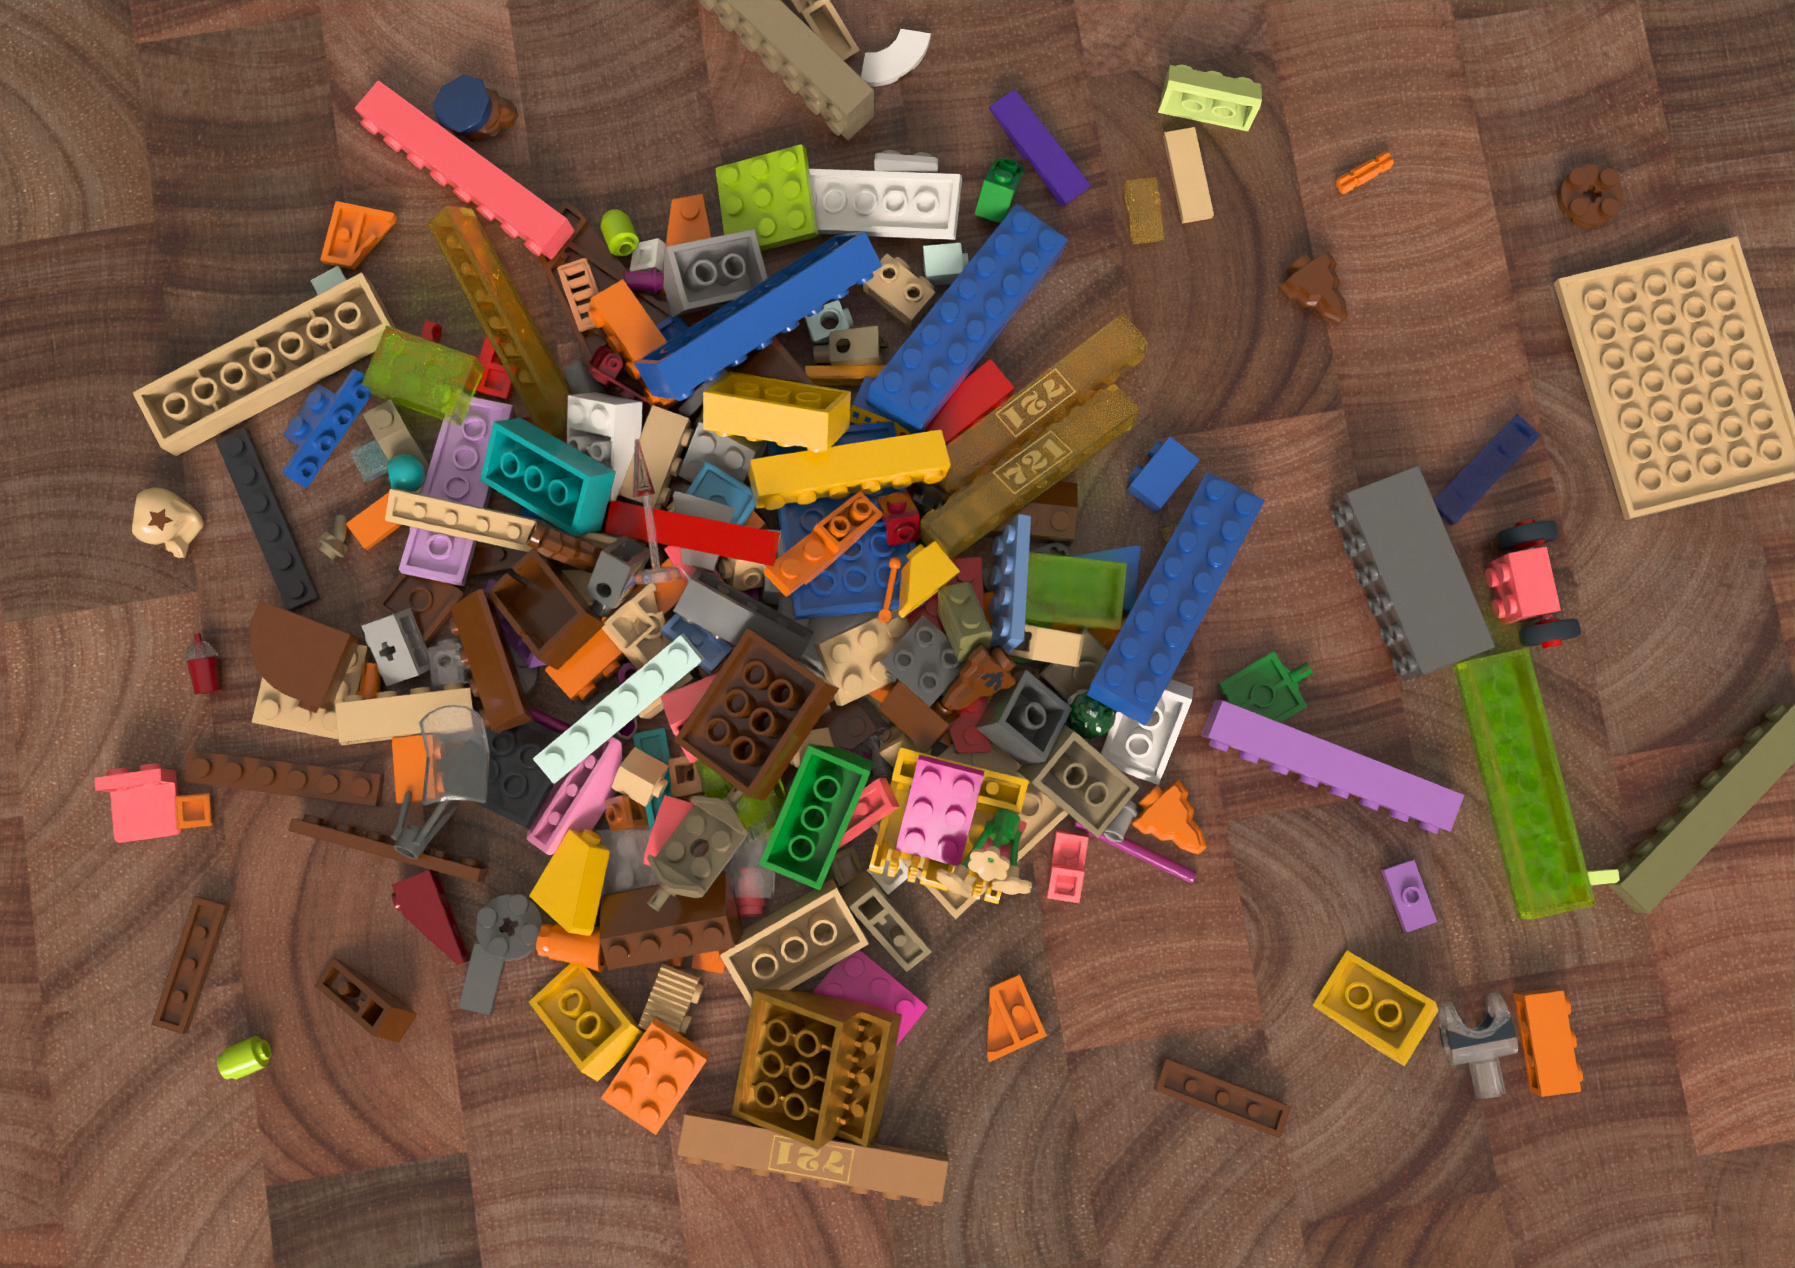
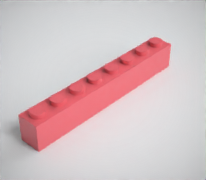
M379 80L354 108L362 117L361 125L370 133L376 135L379 132L384 136V142L396 152H399L400 149L408 154L406 156L407 159L419 169H422L424 166L431 171L429 173L430 176L439 184L445 187L448 183L455 188L453 190L454 194L467 204L470 201L478 205L476 208L478 212L489 221H492L494 218L502 223L500 227L514 239L520 236L526 241L524 245L535 255L540 256L543 253L552 260L575 232L566 217Z

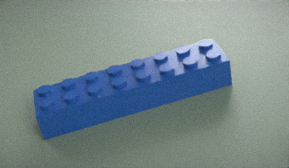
M1016 204L871 383L866 401L910 433H922L1060 259L1068 239Z
M866 232L837 234L638 359L634 364L652 396L677 399L678 401L684 400L695 392V386L702 382L707 384L721 376L720 370L728 365L733 367L748 358L746 354L754 348L760 350L770 345L774 341L772 337L779 332L787 333L795 329L799 325V319L806 315L811 317L824 309L823 304L831 299L835 301L846 296L849 293L848 288L855 283L860 285L871 280L874 277L873 272L882 267V264Z
M1208 471L1206 472L1092 681L1087 696L1146 726L1265 501L1264 499Z

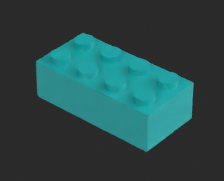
M515 418L493 422L480 481L575 537L601 530L616 471L526 420Z

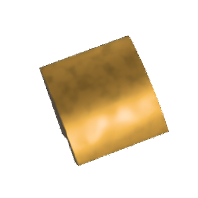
M755 989L731 1115L818 1150L836 1136L868 1147L878 1139L902 1015L876 1006L834 996L792 990Z

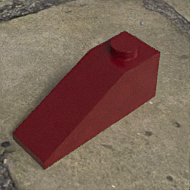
M427 870L392 884L394 893L391 896L397 911H402L403 916L457 965L469 962L470 955L438 871Z

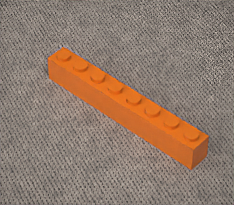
M754 510L744 525L758 529H768L766 523ZM670 558L638 585L629 596L631 598L652 581L656 586L657 591H654L659 612H663L665 624L675 613L673 610L687 586ZM718 561L717 566H716V570L718 571V573H719V561ZM626 599L623 603H621L617 608L612 609L610 615H611L615 610H617L622 604H624L628 599ZM601 628L559 670L548 666L545 671L570 699L577 701L581 698L583 701L596 691L597 687L595 684L604 676L607 679L620 669L622 666L620 662L626 656Z

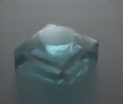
M376 439L350 452L362 478L367 483L388 472L387 462L389 460Z

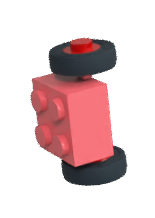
M1535 519L1524 520L1515 523V527L1497 533L1500 550L1519 549L1524 551L1508 553L1486 564L1485 579L1487 585L1492 588L1494 597L1492 611L1495 618L1499 620L1500 626L1535 619L1542 620L1536 622L1533 626L1518 631L1522 647L1542 645V649L1563 645V640L1581 635L1578 619L1560 620L1553 618L1552 615L1555 612L1561 611L1547 547L1537 548L1544 543L1559 538L1557 524L1551 520L1535 522Z

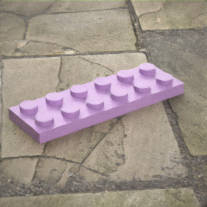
M451 393L421 494L487 508L492 488L481 482L480 477L493 422L513 419L515 412L513 405ZM411 527L398 570L402 574L465 586L477 541Z

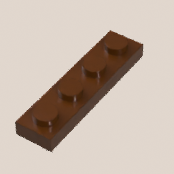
M194 896L151 1025L180 1034L188 1033L230 905L201 896Z
M1165 1057L1153 1088L1158 1092L1277 1138L1282 1136L1291 1106Z

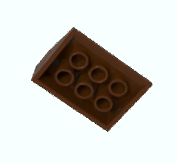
M747 628L674 739V742L749 798L765 801L839 690V687L758 633Z

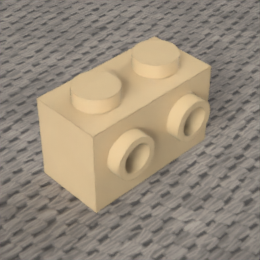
M886 254L880 261L882 267L873 272L874 277L871 280L863 283V292L908 328L912 329L935 302L936 292L934 291V286L922 276L917 278L909 271L910 267L901 258L896 257L894 259L889 254Z

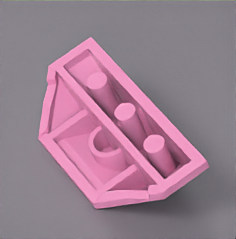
M613 736L554 784L527 833L526 839L544 853L552 855L556 852L569 829L581 832L584 829L593 830L606 809L605 800L613 798L617 792L612 788V785L622 763V744Z

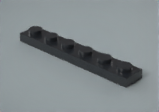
M243 427L216 439L219 451L287 611L293 612L320 600V595L250 431Z

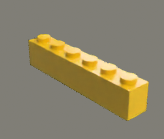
M942 430L833 446L824 452L808 450L751 459L748 476L756 509L765 507L767 510H775L788 503L798 502L800 505H806L815 502L819 498L841 499L848 496L849 493L859 491L863 494H872L886 487L893 486L894 489H903L916 482L924 481L926 484L937 483L946 477L951 464Z

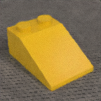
M1346 950L1313 1003V1007L1403 1066L1407 1064L1439 1011L1435 1001Z
M570 963L529 1001V1004L578 1069L597 1082L637 1045L645 1033L642 1028L638 1027V1023L590 968Z

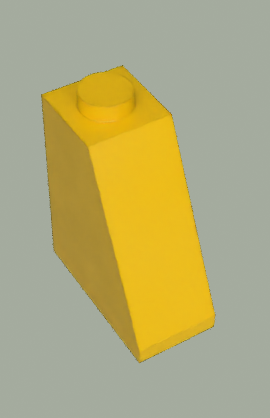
M584 829L583 832L568 830L529 897L568 933L590 936L594 930L610 850L600 843L602 838L598 834L588 829Z

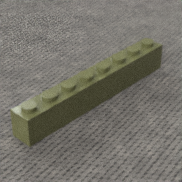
M1795 702L1788 704L1779 703L1773 706L1765 715L1766 721L1761 726H1756L1748 731L1744 736L1745 742L1739 748L1731 750L1723 757L1722 762L1724 764L1717 771L1710 772L1701 780L1700 784L1702 787L1695 794H1689L1679 803L1678 807L1680 809L1674 816H1669L1662 820L1656 827L1658 832L1651 839L1644 840L1635 848L1634 852L1636 855L1629 862H1623L1616 868L1619 872L1620 881H1617L1618 883H1608L1607 885L1635 913L1649 914L1795 763Z

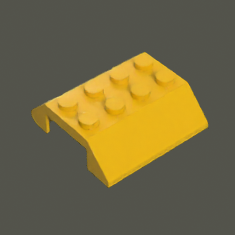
M900 747L890 785L900 807L881 820L868 871L882 874L885 861L889 860L890 865L887 876L894 877L898 871L899 858L912 861L908 868L907 881L915 882L918 868L923 870L919 884L947 891V886L936 878V872L938 869H943L953 873L957 867L956 865L895 850L919 755L984 771L961 865L984 831L986 822L992 820L996 810H1009L1019 816V813L1022 811L1029 780ZM969 869L970 872L967 876L976 878L972 887V898L980 899L983 885H986L984 901L998 904L1002 891L991 889L992 880H984L980 878L977 872Z

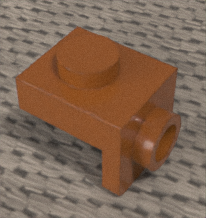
M628 795L605 800V814L611 832L649 824L646 807L632 800Z

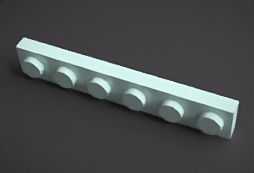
M683 633L536 755L533 760L555 784L700 664L704 657Z

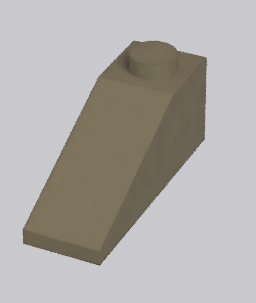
M390 399L363 414L388 460L399 454L413 455L420 459L426 469L427 476L430 461L402 408ZM424 484L415 493L421 494Z
M867 870L841 889L848 908L906 972L932 952L892 899Z

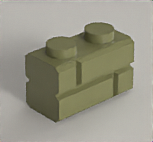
M970 582L940 588L938 591L937 614L957 660L961 662L968 661V656L979 643L990 649L992 630L988 621H986L985 614Z

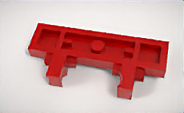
M425 320L421 336L415 335L413 341L394 336L386 367L389 369L510 401L518 371L515 368L503 365L502 358H499L501 351L499 345L502 343L497 339L485 337L481 354H474L473 357L443 349V346L438 344L442 326Z

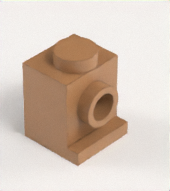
M684 751L679 753L678 758L668 760L673 798L691 801L693 796H715V789L712 788L708 766L700 760L690 763ZM693 772H694L695 780H692V774H693Z

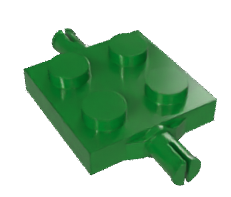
M1273 651L1217 685L1228 703L1281 723L1308 707L1299 692L1297 682L1312 675L1313 671L1308 669L1300 674L1301 671L1310 667L1307 662L1290 671L1282 665L1278 656Z

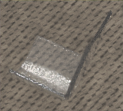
M459 705L443 706L427 713L419 722L427 754L422 804L429 805L447 800H469L485 803L487 801L490 750L484 720L477 711L467 706Z

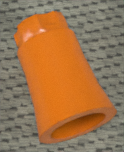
M558 923L555 925L542 924L536 941V950L539 956L585 966L599 972L604 970L606 961L600 943V926H594L592 934L587 936L568 933Z

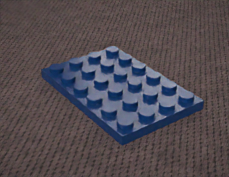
M894 422L850 425L849 429L831 447L896 437ZM766 440L769 457L808 451L807 447L797 445L782 447L774 441ZM892 486L864 495L877 507V497L906 492V488L894 489ZM849 493L848 496L841 499L819 498L815 502L806 505H800L798 502L788 503L777 509L784 553L810 534L816 524L856 493ZM880 518L822 573L807 585L803 584L791 593L794 620L882 610L891 570L889 560L893 557L901 560V567L897 569L889 610L898 609L901 570L909 561L906 556L916 548L915 541L889 546L886 541V526L882 518ZM926 601L918 607L924 606Z

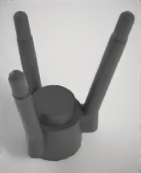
M411 791L405 793L398 822L391 835V838L397 840L394 844V849L408 858L418 859L426 845L457 809V804H452L439 818L452 798V793L450 792L438 804L423 828L410 824L408 828H404L412 796Z

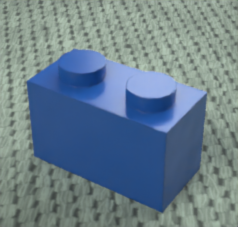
M1171 436L1164 444L1158 441L1147 454L1151 458L1144 468L1138 465L1127 479L1131 482L1127 492L1155 514L1158 513L1200 461L1199 458Z

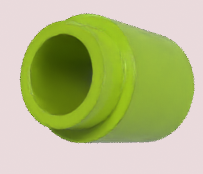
M618 209L606 212L601 219L600 228L610 253L615 256H627L633 253L639 245V239L630 217Z
M253 1036L225 1048L223 1053L217 1057V1067L220 1074L227 1080L231 1078L239 1079L267 1067L269 1058L272 1056L270 1045L266 1040Z

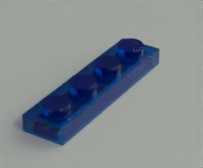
M1516 414L1433 499L1439 515L1451 526L1456 524L1541 435L1520 415Z

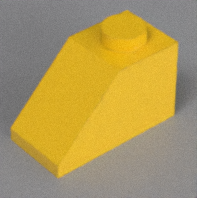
M936 541L926 548L920 544L906 556L909 561L901 570L898 614L901 618H904L935 595L940 588L947 586L960 572Z

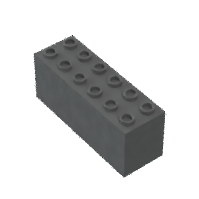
M1419 466L1350 491L1331 505L1330 516L1332 522L1342 532L1344 551L1349 558L1352 557L1355 563L1357 582L1361 587H1365L1369 597L1367 599L1368 608L1371 614L1378 618L1381 626L1379 630L1380 637L1383 643L1390 647L1394 657L1392 658L1393 668L1398 676H1402L1403 681L1422 676L1496 647Z

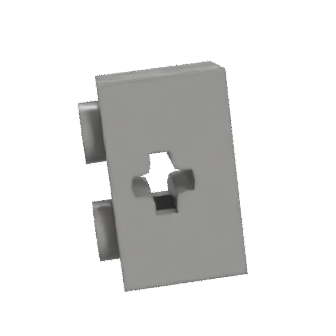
M411 608L382 617L362 626L366 643L372 650L377 662L378 672L383 677L386 686L418 676L434 668Z

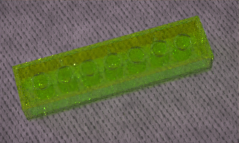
M1529 648L1468 660L1453 665L1517 917L1532 920L1596 906Z

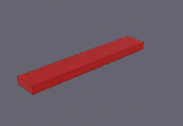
M612 500L605 529L606 533L625 535L630 538L774 566L780 536L779 532Z

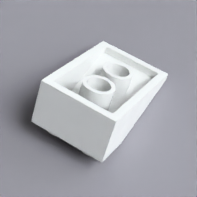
M1170 679L1146 726L1115 711L1114 718L1116 720L1114 726L1108 731L1101 755L1121 772L1159 785L1191 704L1194 687Z

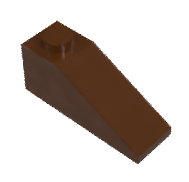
M332 958L315 985L374 1037L399 1043L417 1015L398 997L336 958Z

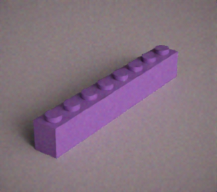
M1214 700L1201 735L1210 739L1208 745L1224 752H1227L1229 747L1240 751L1239 758L1257 764L1259 759L1270 763L1268 769L1286 776L1289 771L1300 774L1299 781L1314 787H1318L1319 782L1330 786L1329 793L1345 799L1351 794L1360 798L1358 804L1376 811L1379 806L1390 810L1388 816L1404 822H1408L1410 817L1420 821L1419 828L1437 834L1439 829L1451 832L1464 798L1463 794L1223 700Z

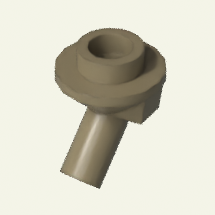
M337 515L335 517L333 535L325 531L317 538L321 543L318 549L333 560L337 555L343 559L345 557L344 554L348 550V547L343 543L348 527L346 525L348 517L344 515Z

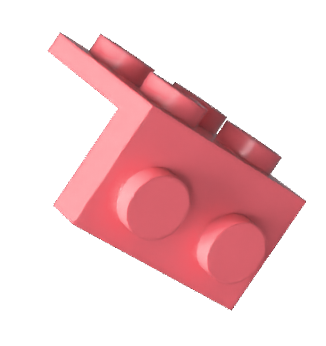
M160 763L140 765V771L128 773V768L107 770V776L94 778L95 791L110 792L113 833L116 842L125 843L174 836L181 832V829H176L174 796H178L176 770L162 769Z

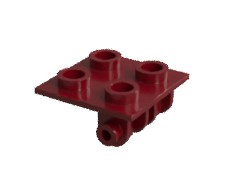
M600 346L597 348L590 361L584 357L582 358V361L588 366L586 371L597 381L606 386L613 382L615 384L614 388L628 399L637 400L640 398L645 402L649 401L638 389L616 377L622 368L623 362L621 357L611 350L610 347Z

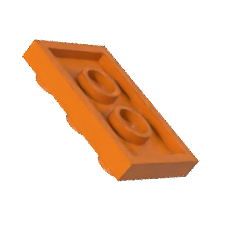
M654 1018L601 1099L656 1135L710 1054Z

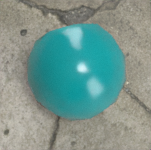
M399 454L387 462L392 488L415 492L424 484L426 469L419 458L410 454Z

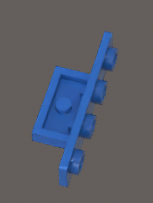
M356 369L350 372L336 394L318 384L314 391L308 395L305 404L296 417L290 421L287 430L282 435L299 446L282 470V474L304 488H308L376 390L377 384Z

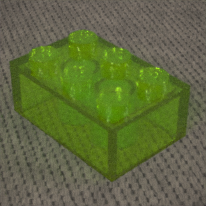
M386 325L362 385L372 395L386 400L392 399L397 404L461 426L485 368L472 355Z
M1029 552L1025 622L1107 631L1119 630L1121 628L1127 563Z

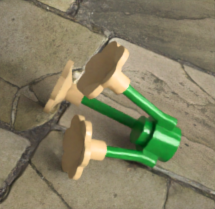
M996 810L993 820L986 822L984 831L963 864H958L953 873L938 869L936 878L952 892L970 898L973 889L964 882L970 872L968 868H970V870L978 872L980 878L987 881L992 880L991 889L1012 895L1030 893L1032 883L1019 879L1020 868L1017 867L1018 847L1022 832L1018 830L1020 817L1009 810ZM990 835V838L993 840L992 846L982 850V846ZM1011 841L1009 861L1006 857L1000 856L1001 851L999 847L1001 844L1006 845Z

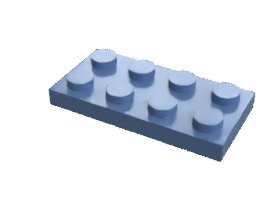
M1018 514L1010 524L1005 526L1004 531L995 537L992 547V553L996 555V566L993 567L990 578L991 585H994V596L990 600L988 609L989 615L992 616L990 650L1000 645L1008 654L1024 641L1031 516Z

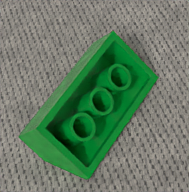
M809 744L758 865L820 890L871 773L874 761L843 748Z

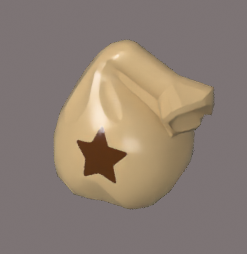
M154 487L138 493L132 524L133 535L145 543L153 545L165 543L166 550L171 551L175 557L186 558L190 542L203 528L202 516L181 497L164 488Z

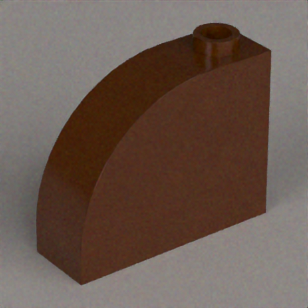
M261 600L254 613L249 636L251 655L262 677L279 692L300 700L298 707L317 713L319 708L331 710L360 641V638Z

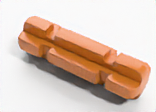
M1384 151L1377 155L1375 159L1371 158L1355 167L1350 173L1346 172L1339 176L1335 181V185L1341 194H1346L1353 190V187H1358L1378 176V173H1383L1390 169L1394 164V160L1389 152Z

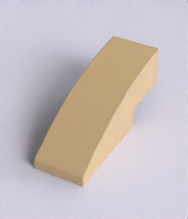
M785 0L792 12L843 61L860 51L830 0Z

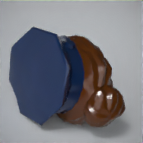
M464 74L454 81L443 85L433 103V109L439 125L451 129L456 134L463 135L472 142L496 137L503 128L513 126L518 118L517 108L511 100L501 98L497 91L485 88L483 80Z

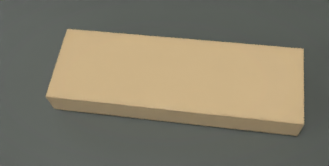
M1195 127L1165 132L1163 138L1182 224L1211 219L1214 212Z

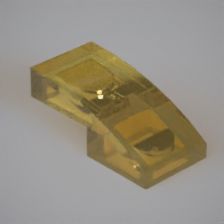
M1156 177L1124 180L1131 244L1164 241Z

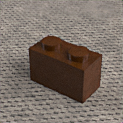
M900 680L877 708L925 752H928L938 744L961 716L955 709L948 710L941 702L943 698L940 696L929 707Z

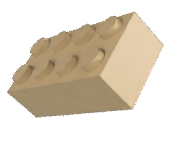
M831 879L824 883L820 890L814 889L744 929L743 935L736 946L719 950V955L751 1008L755 989L790 990L869 943L855 916L848 908L835 881Z

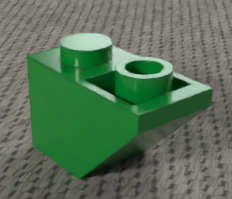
M996 158L984 180L974 215L1001 223L1011 210L1025 167L1020 166L1015 160L1010 158Z

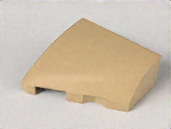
M652 581L603 621L605 625L602 627V630L637 670L641 669L671 643L660 633L661 628L665 624L663 612H659L654 591L657 590Z

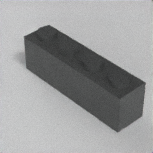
M698 567L673 610L685 622L697 624L708 630L714 638L722 641L727 640L734 645H737L747 628H750L798 660H800L813 635L812 630Z

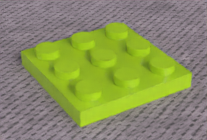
M802 144L715 168L724 235L755 229L760 251L819 236L807 151Z

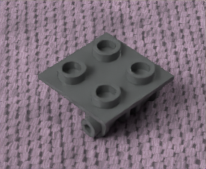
M922 616L880 661V664L887 669L885 675L893 682L897 679L900 680L930 707L960 674V670L967 661H958L948 637L927 618Z

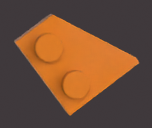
M336 201L320 260L327 265L355 270L396 223L397 216L392 212Z
M1020 974L989 987L987 1058L989 1062L1047 1036Z

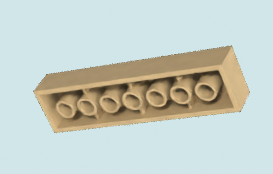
M361 272L133 392V395L160 447L178 456L392 343L394 336L400 338L401 336L373 284Z

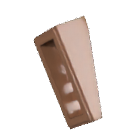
M582 258L557 267L579 332L595 328L589 317L583 319L581 317V314L589 311L590 302L580 306L577 305V302L600 293L588 259ZM587 284L590 285L588 289L573 293L572 289Z

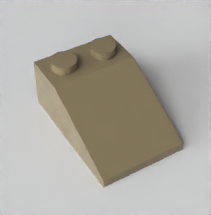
M1066 725L1063 726L1045 762L1021 766L1017 770L1019 774L1029 780L1032 785L1097 838L1101 836L1139 789L1136 784Z

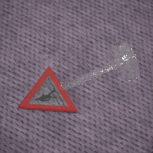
M635 439L633 498L643 497L652 568L637 571L634 581L635 584H651L681 579L678 567H660L651 495L655 494L639 439Z

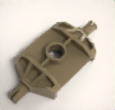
M733 786L726 798L722 800L699 796L691 798L694 806L656 857L651 854L647 857L655 875L660 881V887L647 902L650 907L659 912V909L670 894L674 897L676 894L692 898L704 896L749 834L736 813L738 809L735 805L743 797V792ZM702 843L709 844V850L704 856L694 857V850L698 845Z

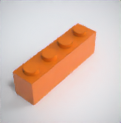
M622 279L591 297L588 311L590 320L596 328L601 327L608 336L606 340L611 350L617 354L620 353L625 360V368L633 380L638 379L644 387L643 393L649 400L650 405L667 410L680 402L677 399L652 396L634 364L635 361L667 341L625 281Z

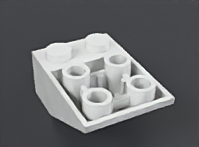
M597 392L568 395L567 444L616 471L608 500L616 501L634 454L635 442L637 445L641 436L642 401Z

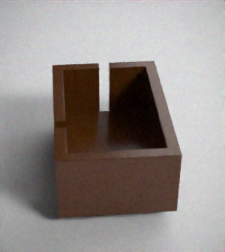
M532 548L512 567L516 573L532 583L528 586L511 574L506 573L486 594L517 634L523 637L522 640L534 656L543 663L559 670L605 624L556 563Z

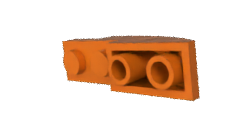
M859 491L816 524L810 534L777 558L774 566L768 565L763 574L788 597L801 585H807L837 560L881 518L883 513Z

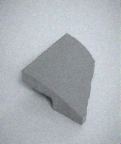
M677 491L673 495L675 513L731 523L735 508ZM680 548L682 564L694 568L698 567L703 571L714 574L720 558L719 555Z

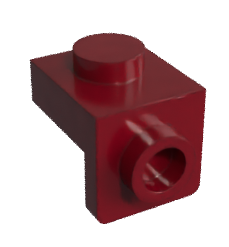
M908 491L877 497V508L883 513L881 518L886 526V541L888 545L892 546L919 540L920 514Z

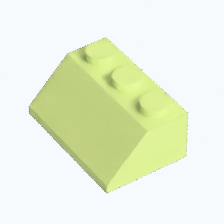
M1170 65L1165 77L1158 113L1249 131L1261 106V84L1245 77L1235 79L1223 76L1216 71L1202 72L1193 70L1187 65Z

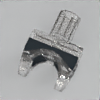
M1498 992L1486 995L1487 1007H1485L1483 1021L1473 1028H1467L1463 1024L1451 1001L1442 1002L1438 1007L1439 1033L1446 1060L1450 1066L1469 1064L1476 1098H1492L1506 1094L1498 1057L1518 1052L1514 1024L1506 1003Z

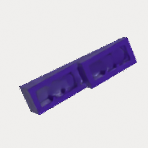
M1015 89L989 107V110L1021 157L1029 160L1061 208L1084 193L1091 186Z

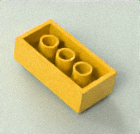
M729 371L703 392V429L715 431L719 436L739 435L745 436L749 441L768 440L774 441L782 447L797 445L807 447L812 452H824L849 429L851 391Z

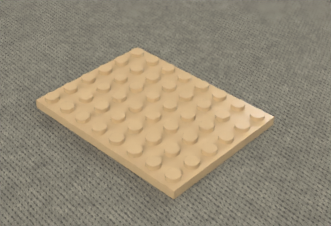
M1738 236L1563 277L1554 282L1625 520L1795 479V417Z

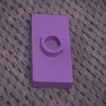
M1408 860L1381 870L1403 932L1407 933L1437 922L1415 860Z

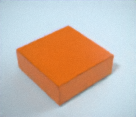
M210 793L174 796L176 829L212 826Z

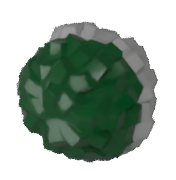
M1080 689L1067 699V704L1072 710L1065 724L1084 740L1088 741L1104 735L1114 726L1116 720L1114 718L1115 711L1087 696L1089 689Z

